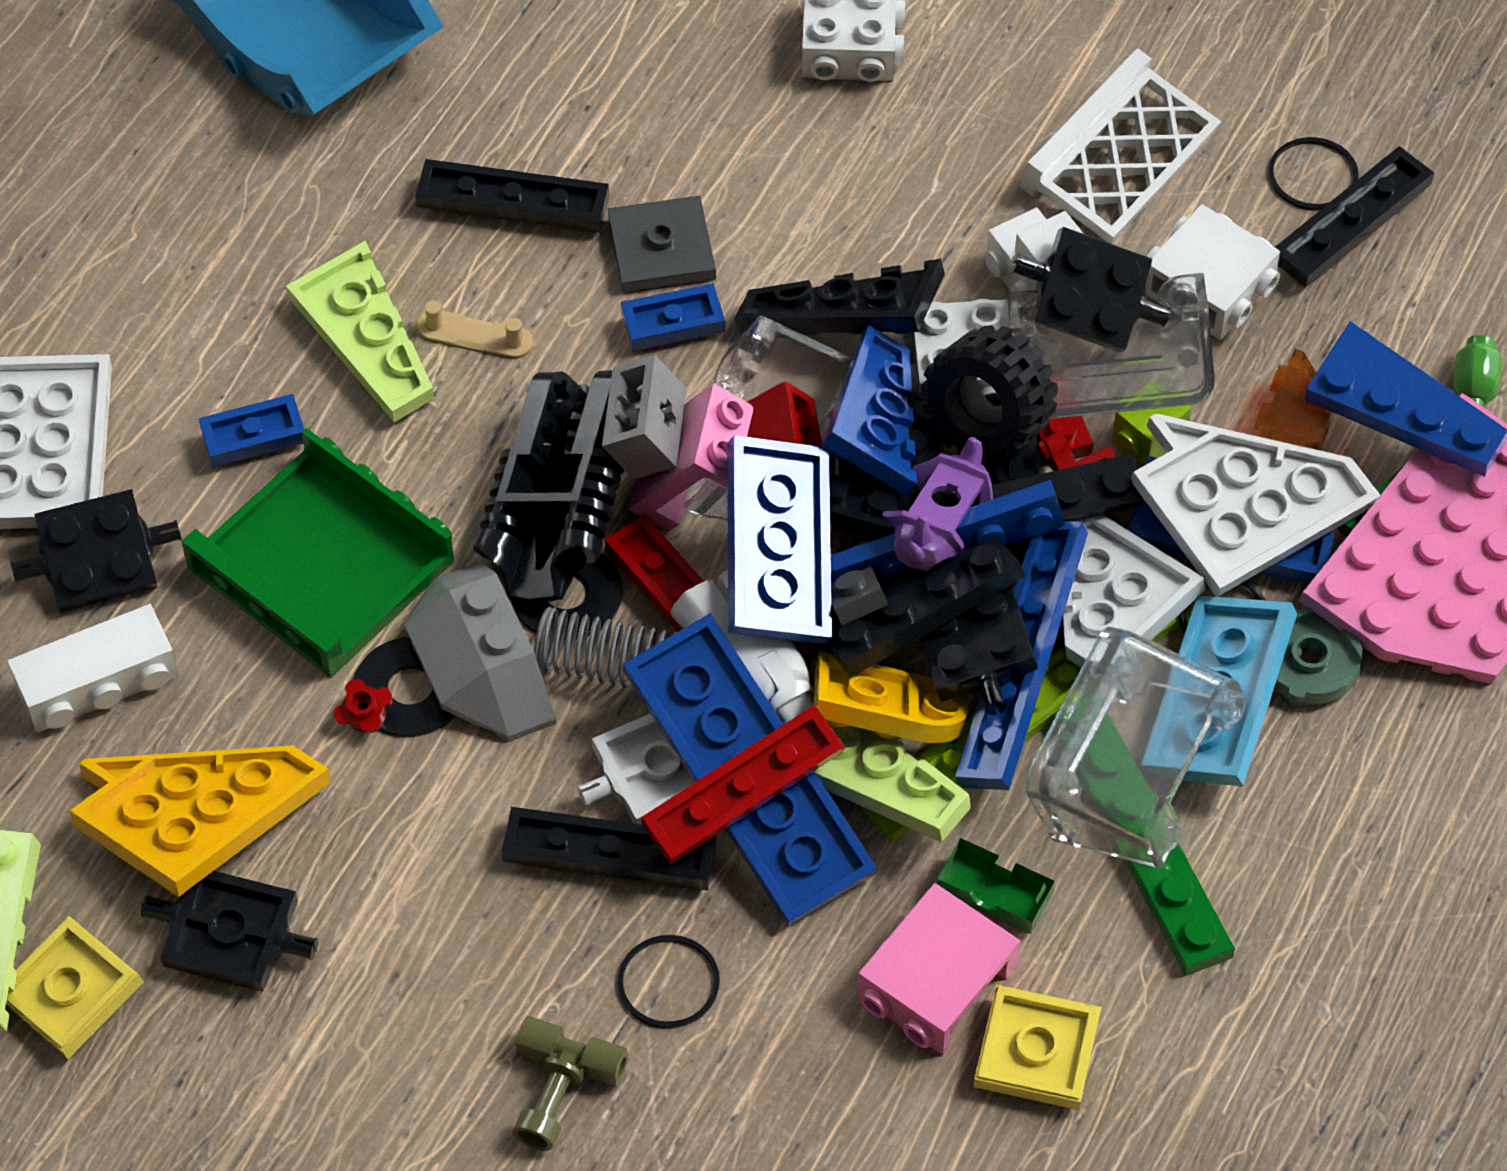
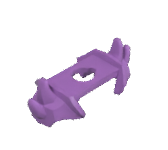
M968 438L959 455L949 456L941 453L929 461L913 466V470L917 472L916 485L921 491L908 512L905 510L884 511L882 516L895 528L894 550L897 559L908 567L928 571L942 560L962 552L964 543L956 533L958 526L978 494L980 495L979 504L993 500L989 473L981 465L982 442L976 438ZM950 489L956 492L959 503L952 507H944L935 503L931 496L936 492Z

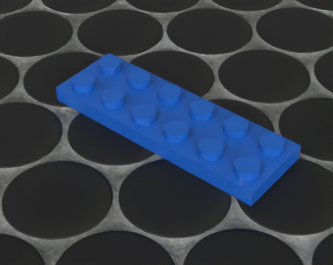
M711 613L623 663V672L694 782L784 725ZM815 772L804 777L725 829L788 927L874 876L878 870Z

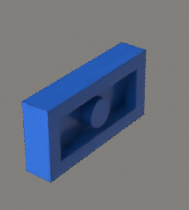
M714 283L621 302V315L632 351L725 332V318Z
M293 394L198 418L212 468L303 444L301 432L305 429Z

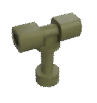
M527 1016L520 1027L515 1041L517 1054L543 1063L542 1069L549 1077L534 1110L524 1109L521 1111L513 1128V1135L520 1142L531 1148L542 1151L551 1150L561 1130L560 1124L554 1117L568 1086H578L586 1077L618 1087L629 1061L627 1048L595 1037H591L587 1045L564 1038L561 1026Z

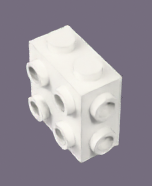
M805 0L802 78L864 80L868 82L893 81L894 63H903L904 35H895V28H904L905 0Z
M1201 204L1189 218L1183 216L1178 220L1172 229L1170 238L1162 247L1155 246L1148 253L1147 257L1153 260L1146 280L1145 292L1149 297L1166 307H1170L1175 313L1221 340L1233 326L1239 328L1245 323L1252 311L1253 304L1260 296L1268 297L1276 287L1280 279V273L1277 272L1280 250L1273 247L1266 239L1255 236L1236 225L1226 215L1216 213Z
M977 299L971 302L953 303L932 302L919 332L902 334V345L910 350L913 364H911V393H916L917 397L927 400V397L921 394V384L927 380L924 376L926 368L934 362L933 359L969 331L973 329L979 330L981 327L993 325L995 331L1001 326L1011 328L1007 299ZM977 378L979 389L986 400L993 406L1001 408V402L995 390L987 382Z

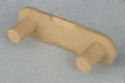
M430 300L425 304V313L419 317L417 322L419 334L429 341L512 359L526 356L533 348L532 335L529 331L522 328L521 320L515 317L509 318L505 324L492 323L469 318L466 315L443 311L440 302Z

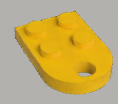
M819 652L815 666L814 705L829 725L840 728L853 726L871 730L878 736L886 739L901 737L925 743L949 742L961 735L968 715L967 703L961 695L941 702L933 678L877 664L851 678L832 654Z

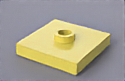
M68 916L16 969L17 977L14 992H8L6 1006L69 1059L144 981L137 972Z
M996 985L973 1087L1080 1110L1101 1007Z

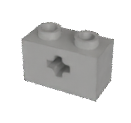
M655 354L615 366L612 370L602 447L634 480L677 467L686 387Z

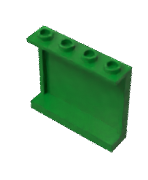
M306 428L301 432L304 444V451L208 538L195 528L181 543L187 568L332 678L417 598L435 578H438L454 563L452 534L441 520L436 517L429 519L417 510L410 498L399 490L393 492L379 482L378 477L369 467L364 464L356 465L345 457L339 446L327 437L321 439Z

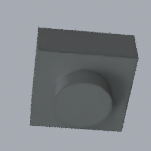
M871 566L861 571L847 572L841 575L835 583L831 584V603L842 626L889 605Z

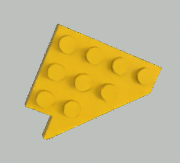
M293 745L88 758L79 763L82 778L99 790L69 811L74 827L177 897H180L331 783L329 768Z

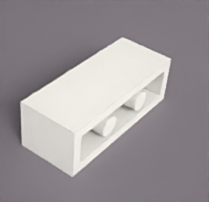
M151 603L7 660L15 687L36 734L49 728H61L69 724L74 718L97 709L111 708L124 698L144 690L158 689L169 680L179 677L172 647Z

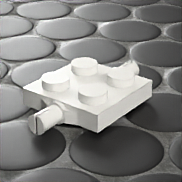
M648 714L592 738V748L604 769V776L577 786V792L585 807L613 795L624 805L633 823L642 825V816L695 782L652 715Z

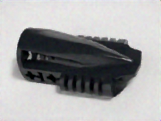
M612 370L598 371L594 375L590 387L586 384L578 385L563 371L538 372L530 382L512 446L501 451L500 465L496 468L494 474L495 481L491 484L489 491L491 497L486 501V513L482 515L480 521L481 529L477 532L473 549L477 554L492 560L500 567L504 576L508 597L511 599L535 604L562 600L574 577L583 571L585 564L595 563L599 560L603 546L601 540L605 538L608 527L606 523L610 521L611 507L614 506L617 496L615 491L619 489L620 475L624 472L620 464L602 447ZM572 412L580 414L581 419H571ZM568 430L574 432L576 437L567 436ZM565 449L571 454H564Z

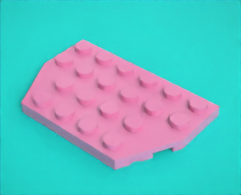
M1462 393L1460 395L1461 398L1507 429V424L1465 394ZM1507 441L1485 477L1417 449L1383 491L1380 499L1371 506L1303 591L1298 601L1312 609L1313 612L1341 632L1343 628L1360 638L1362 647L1380 660L1397 664L1400 659L1431 666L1430 671L1446 675L1460 674L1468 680L1491 685L1507 664Z

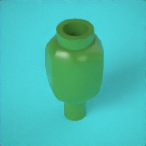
M1483 335L1471 336L1467 339L1466 346L1457 352L1455 358L1454 387L1457 395L1460 396L1463 393L1483 408L1485 404L1497 396L1502 380L1503 361L1500 352L1496 348V341Z

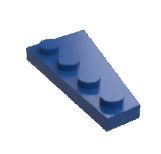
M1349 321L1306 388L1305 401L1484 477L1507 441V429L1351 321Z
M868 325L858 339L822 445L830 449L841 460L853 463L907 497L917 484V472L911 469L910 463L916 455L915 441L909 439V427L914 422L913 408L907 404V396L912 391L910 350Z

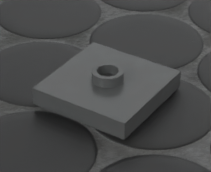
M700 195L607 208L623 293L716 279V267Z

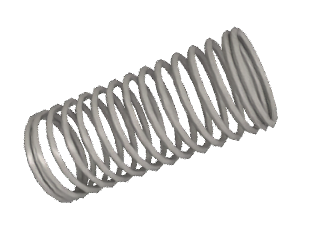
M550 606L544 610L534 645V653L542 672H549L554 669L555 673L559 675L565 671L568 677L576 672L579 679H582L587 674L590 681L598 677V680L603 684L609 679L613 686L620 681L623 688L631 684L628 679L625 683L622 669L623 663L628 661L634 635L632 623L628 624L624 634L619 673L614 680L613 668L622 639V622L619 621L615 625L609 652L608 670L603 678L602 666L611 637V620L607 619L604 623L598 649L597 668L593 676H591V664L596 652L601 628L599 616L593 620L591 626L586 666L582 674H580V662L585 650L590 626L588 614L584 615L580 624L575 650V664L569 672V660L576 640L579 616L577 612H574L570 618L564 647V662L558 670L557 660L565 638L568 613L566 610H563L559 616L556 608L552 609ZM643 625L638 628L632 658L642 653L645 637ZM654 627L648 633L644 651L655 645L656 630ZM665 629L661 631L658 643L667 639Z

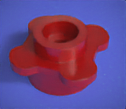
M361 679L349 681L345 686L347 694L342 704L334 709L335 720L340 725L349 724L353 729L360 732L374 733L378 731L386 718V707L390 706L393 702L390 690L386 687L375 689L366 686ZM361 703L368 704L367 708L363 710L359 709V705Z

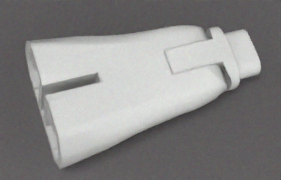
M728 570L718 576L717 584L712 579L706 580L685 591L674 603L671 609V616L683 629L704 616L712 614L783 724H786L814 705V700L812 699L814 688L809 683L806 664L792 640L728 633Z

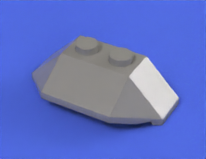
M482 562L435 578L404 626L441 708L476 726L494 731L496 736L509 742L555 725L556 717L535 653L497 574Z

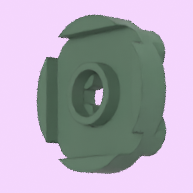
M1310 608L1295 609L1297 616L1274 690L1283 695L1284 700L1289 705L1297 708L1307 707L1310 704L1329 703L1339 699L1354 687L1358 680L1362 659L1360 638L1343 628L1341 632ZM1307 648L1312 654L1320 652L1323 656L1319 658L1318 663H1307L1301 659L1302 649Z

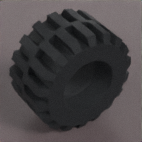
M993 325L981 327L979 330L973 329L939 353L933 359L934 362L925 370L924 376L927 380L921 384V394L927 397V400L922 403L924 414L931 415L932 421L929 425L933 432L939 430L944 436L941 442L948 448L952 445L958 448V455L968 438L974 437L982 442V462H987L991 458L995 462L1003 460L1008 455L1014 454L1041 432L1051 421L1049 417L1056 411L1057 402L1052 398L1058 394V385L1050 380V377L1054 374L1051 363L1045 365L1041 359L1045 354L1039 346L1033 349L1028 345L1030 338L1022 333L1016 337L1013 336L1012 328L1001 326L995 331ZM977 378L984 380L995 390L1000 399L1002 409L993 406L986 400L979 389Z

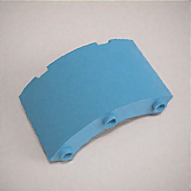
M169 0L172 3L177 2L198 31L222 57L226 69L234 78L238 79L242 76L249 84L270 100L292 113L297 112L304 115L316 114L444 27L429 0Z

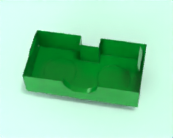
M960 838L937 878V885L970 907L1031 934L1054 893L1055 881L1017 863L1012 871L998 865L999 855Z

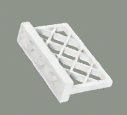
M1138 48L1028 161L1019 185L1022 190L1033 198L1041 192L1111 244L1210 139L1221 124L1219 119L1149 69L1152 58ZM1146 87H1149L1163 98L1164 107H1142L1140 93ZM1176 118H1191L1202 126L1203 129L1198 134H1178ZM1116 119H1135L1137 135L1115 136L1113 122ZM1144 119H1167L1169 135L1146 134ZM1171 146L1174 160L1171 163H1152L1149 147ZM1117 147H1140L1142 163L1120 164ZM1088 148H1108L1110 164H1087L1085 151ZM1122 175H1145L1147 189L1144 192H1124ZM1081 176L1083 193H1067L1055 183L1060 177ZM1090 176H1113L1115 192L1092 193ZM1133 203V204L1127 209V204ZM1094 204H1117L1120 218L1111 226L1096 215Z

